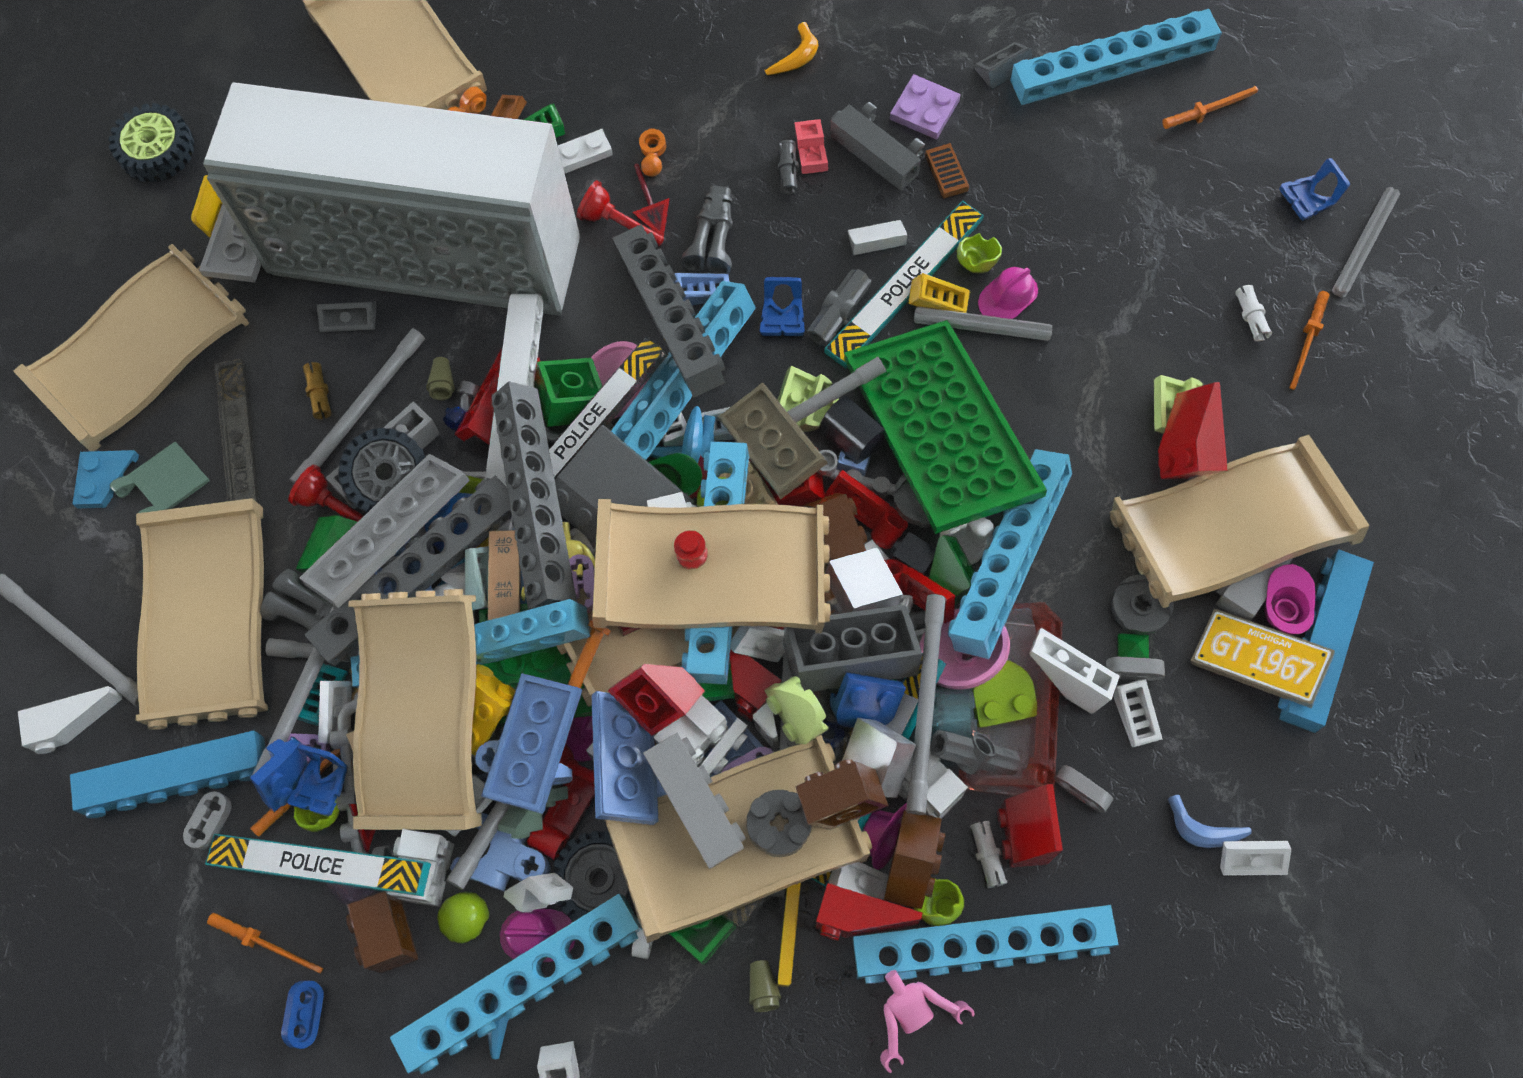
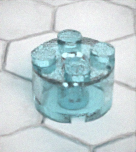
M972 688L963 690L935 689L931 742L932 735L937 730L947 731L968 738L977 733V719H974L973 714L975 700Z

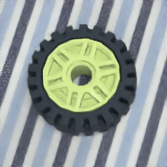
M155 103L150 108L148 104H143L142 110H139L137 106L132 108L133 114L131 115L125 112L122 115L125 120L117 119L115 124L118 128L112 127L110 131L113 136H109L111 144L109 148L121 168L132 178H139L140 181L144 182L148 178L150 182H157L158 176L163 181L167 179L166 174L168 173L172 177L177 174L176 168L182 171L185 168L183 161L189 163L191 160L189 154H193L194 148L192 145H195L193 135L186 122L173 108L170 109L166 105L160 107L159 104Z

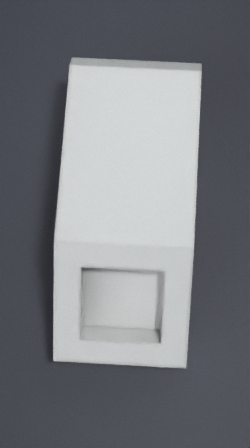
M556 873L527 877L505 890L503 897L515 906L516 910L532 912L535 909L547 908L548 905L555 904L558 901L570 900L573 887Z

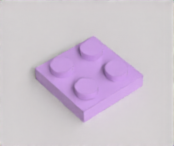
M913 74L892 109L890 120L937 140L959 103L961 94Z

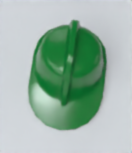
M669 454L648 462L688 496L696 492L701 485V468L693 458L686 454Z

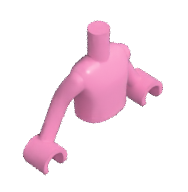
M896 970L888 972L885 975V979L894 993L887 999V1003L884 1004V1016L888 1032V1049L884 1050L880 1056L881 1064L889 1073L892 1072L889 1068L891 1059L897 1058L901 1065L904 1064L903 1058L898 1053V1026L896 1019L906 1034L912 1033L927 1024L934 1014L927 1004L925 997L936 1006L951 1013L953 1018L961 1025L963 1024L960 1020L961 1012L967 1010L974 1017V1010L964 1001L950 1002L922 982H913L905 986Z

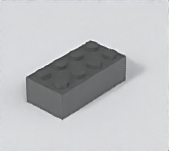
M906 604L830 615V622H825L822 633H815L813 629L784 627L783 646L791 676L800 678V684L804 691L810 689L813 692L840 688L846 672L888 680L918 676L922 651Z

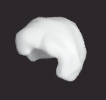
M984 517L940 532L939 537L942 535L956 537L972 565L982 558L984 550L991 545L994 527L993 523Z

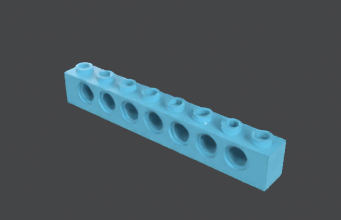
M1210 9L1199 12L1194 11L1188 15L1169 18L1157 24L1144 25L1139 29L1120 32L1104 39H1095L1090 43L1071 46L1054 53H1046L1043 56L1030 60H1022L1013 65L1010 81L1021 105H1025L1213 51L1216 49L1222 32Z
M722 281L696 315V317H699L705 333L702 334L703 337L709 335L714 345L715 351L712 352L713 355L719 354L720 357L756 309L744 284ZM670 352L611 430L645 460L650 456L692 397Z
M711 441L710 452H705L704 470H708L707 480L702 479L701 498H705L704 506H715L720 500L728 501L727 505L745 504L749 464L747 443ZM722 473L731 474V476L726 479L718 478V476ZM733 626L685 629V641H689L688 653L683 652L682 667L695 678L697 683L727 684ZM711 643L714 645V649L709 653L699 652V648L703 644Z
M1035 449L1030 461L1047 489L1046 497L1007 509L1003 512L1000 526H996L994 529L992 543L989 549L986 548L983 552L982 564L978 572H974L968 594L967 596L964 595L961 599L960 611L956 619L950 622L948 636L951 638L954 651L986 659L990 658L1072 476L1068 454Z
M568 599L474 624L476 665H483L590 637L587 607ZM359 655L351 657L352 684L355 688H359Z
M617 894L392 1035L390 1039L407 1072L412 1073L419 1070L422 1075L439 1065L437 1058L447 1052L450 1056H453L468 1046L466 1040L475 1034L479 1038L487 1035L497 1028L495 1022L506 1016L508 1020L512 1019L525 1010L523 1004L535 998L536 1002L552 994L554 992L552 986L563 980L567 984L582 974L580 968L590 962L595 966L609 958L611 955L608 951L619 944L621 948H624L639 938L636 933L642 930V927L625 896ZM604 922L609 923L612 927V935L607 941L600 940L597 935L598 927ZM575 940L581 941L584 946L583 955L578 959H574L569 952L570 945ZM548 957L555 962V971L550 977L545 976L541 970L542 962ZM519 975L523 976L527 982V988L521 995L517 994L513 988V982ZM491 993L498 999V1007L493 1013L489 1012L485 1007V999ZM462 1011L469 1017V1025L464 1031L457 1026L456 1022L457 1016ZM432 1030H436L440 1035V1043L437 1048H432L428 1043V1035Z
M1111 905L853 936L852 939L857 979L865 978V984L885 982L884 976L892 970L897 971L901 980L917 978L916 972L929 970L930 976L949 974V968L961 966L962 972L982 970L981 964L992 962L994 963V968L1014 966L1013 960L1026 958V964L1046 962L1045 956L1057 954L1059 960L1078 958L1077 952L1090 951L1091 956L1110 954L1109 948L1118 945ZM1075 925H1080L1086 929L1088 934L1086 942H1079L1074 938L1073 928ZM1043 929H1049L1055 934L1056 942L1054 946H1047L1042 942L1040 934ZM1011 933H1017L1022 936L1024 940L1022 950H1014L1009 945L1008 937ZM986 937L991 941L992 951L990 954H982L977 950V938ZM954 941L960 946L961 952L958 958H950L945 954V942ZM915 945L925 946L929 953L928 960L925 962L914 960L911 954L912 947ZM886 948L893 950L897 956L896 964L893 966L883 965L879 960V952Z

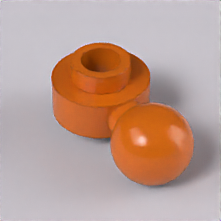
M470 87L461 96L460 106H452L447 110L478 114L484 110L487 96L478 87Z
M648 129L639 138L640 149L646 156L641 162V169L645 175L654 177L662 170V162L658 157L666 150V140L660 130ZM657 144L656 147L650 148V145Z

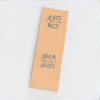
M515 530L489 531L488 621L520 612L521 568Z

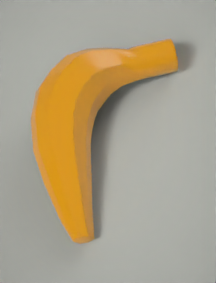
M802 22L798 25L802 40L798 48L766 69V75H774L797 69L813 59L818 49V40L810 32L807 23Z

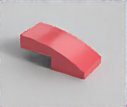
M821 120L794 122L802 174L828 171Z

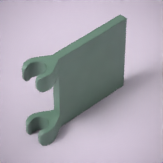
M175 441L130 474L113 480L110 483V488L119 498H124L137 486L153 505L138 512L144 513L172 509L210 482V480Z

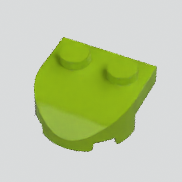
M1007 660L1003 668L992 679L982 685L968 689V695L972 697L976 724L979 728L1039 716L1033 681L1026 670L1014 662Z

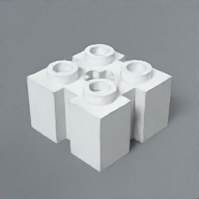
M701 695L685 716L659 731L653 738L658 744L675 733H678L681 740L687 737L696 752L691 757L696 766L700 767L706 759L703 755L710 748L712 749L718 744L728 731V726L726 725V718Z
M930 751L925 815L942 819L962 799L968 787L950 769H947L938 757L932 756ZM913 755L898 793L903 799H906L908 796Z
M402 829L401 837H397L394 844V856L402 859L428 862L431 864L423 897L388 892L387 894L397 897V899L403 902L440 907L446 884L444 879L446 870H449L454 844L438 834Z

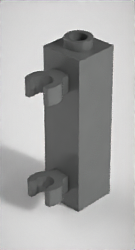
M868 102L859 112L849 104L842 111L836 112L831 119V137L896 188L902 191L919 175L920 158L924 154L921 149L925 144L916 138L906 148L874 124L873 121L877 117L873 114L877 110L876 106Z

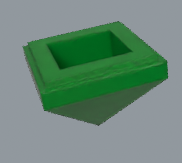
M1118 633V657L1149 658V635Z

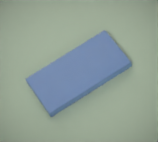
M521 673L481 797L533 812L544 813L582 689Z
M596 691L592 694L596 819L654 825L659 822L657 781L655 773L643 752L655 746L654 735L651 736L610 693Z

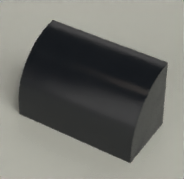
M847 396L834 403L820 423L819 431L856 465L883 447L885 429Z

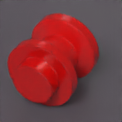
M689 530L680 533L676 537L674 551L679 564L686 569L701 567L708 557L703 536L696 531Z

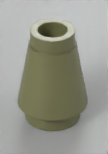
M445 357L433 359L426 386L430 397L436 400L449 399L455 390L450 361Z
M760 960L751 963L749 1004L753 1005L754 1012H768L779 1008L781 995L772 970L769 967V961Z

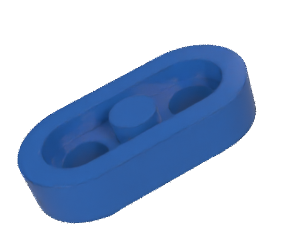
M299 981L289 990L281 1036L283 1042L290 1048H307L317 1037L324 994L322 987L315 981ZM302 992L305 993V1000L303 1003L300 1002V994ZM298 1025L300 1032L295 1037L294 1028Z

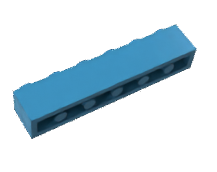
M1339 549L1330 558L1326 557L1320 569V574L1324 576L1321 584L1318 583L1315 587L1314 621L1306 631L1305 637L1302 636L1300 639L1335 650V655L1313 707L1309 708L1281 697L1278 708L1282 709L1280 720L1316 733L1325 726L1374 562Z
M253 730L70 774L73 811L86 815V818H99L105 816L106 811L135 809L138 803H161L167 800V796L176 794L179 796H189L198 793V789L205 787L211 789L223 788L228 786L229 781L238 779L240 781H251L250 777L263 750L266 748L265 738Z

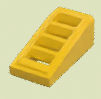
M921 273L912 280L909 304L917 307L967 313L970 290ZM933 290H935V298L932 297ZM944 293H946L945 301H943ZM954 295H958L956 305H953Z

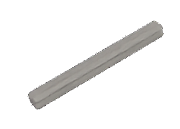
M1388 187L1381 196L1332 289L1334 295L1343 298L1350 291L1400 195L1399 190Z
M916 307L914 322L933 325L948 320L951 327L957 329L1045 341L1050 340L1052 336L1051 324L926 307Z

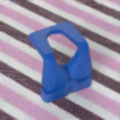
M1329 158L1326 159L1316 175L1296 179L1294 182L1282 183L1279 190L1289 204L1292 203L1291 207L1301 220H1306L1336 204L1350 186V182L1335 161ZM1331 172L1336 175L1338 184L1332 197L1314 193L1318 182Z
M767 277L764 279V306L761 316L763 322L760 323V334L762 336H781L782 333L784 336L804 335L801 278ZM780 284L790 286L794 297L791 304L785 309L778 307L772 299L775 287Z
M299 744L297 749L311 760L297 782L298 786L289 796L287 803L293 807L330 816L337 804L335 803L336 798L340 797L348 767L346 763L331 752ZM320 756L338 766L332 774L323 779L320 775Z

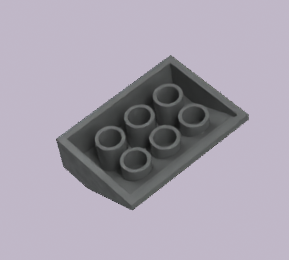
M604 425L599 427L555 479L561 516L595 544L598 499H611V502L615 504L647 507V500L682 492L686 503H694V500Z

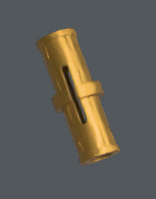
M311 362L312 371V369L310 370L309 363L303 366L307 382L305 391L307 397L311 400L313 417L315 419H323L322 409L325 418L331 416L327 399L329 390L323 380L321 364Z

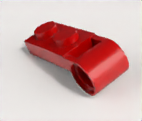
M843 470L825 493L826 496L834 493L846 494L847 498H852L857 508V515H854V517L872 529L871 538L881 548L891 549L908 527V522L898 514L897 510Z
M884 560L903 595L912 596L913 603L925 611L928 595H942L946 598L943 623L946 624L954 619L955 595L898 560Z
M574 776L571 782L564 784L568 789V799L556 801V805L550 807L542 820L543 829L531 832L527 841V845L553 860L559 857V853L565 848L595 797L594 784Z

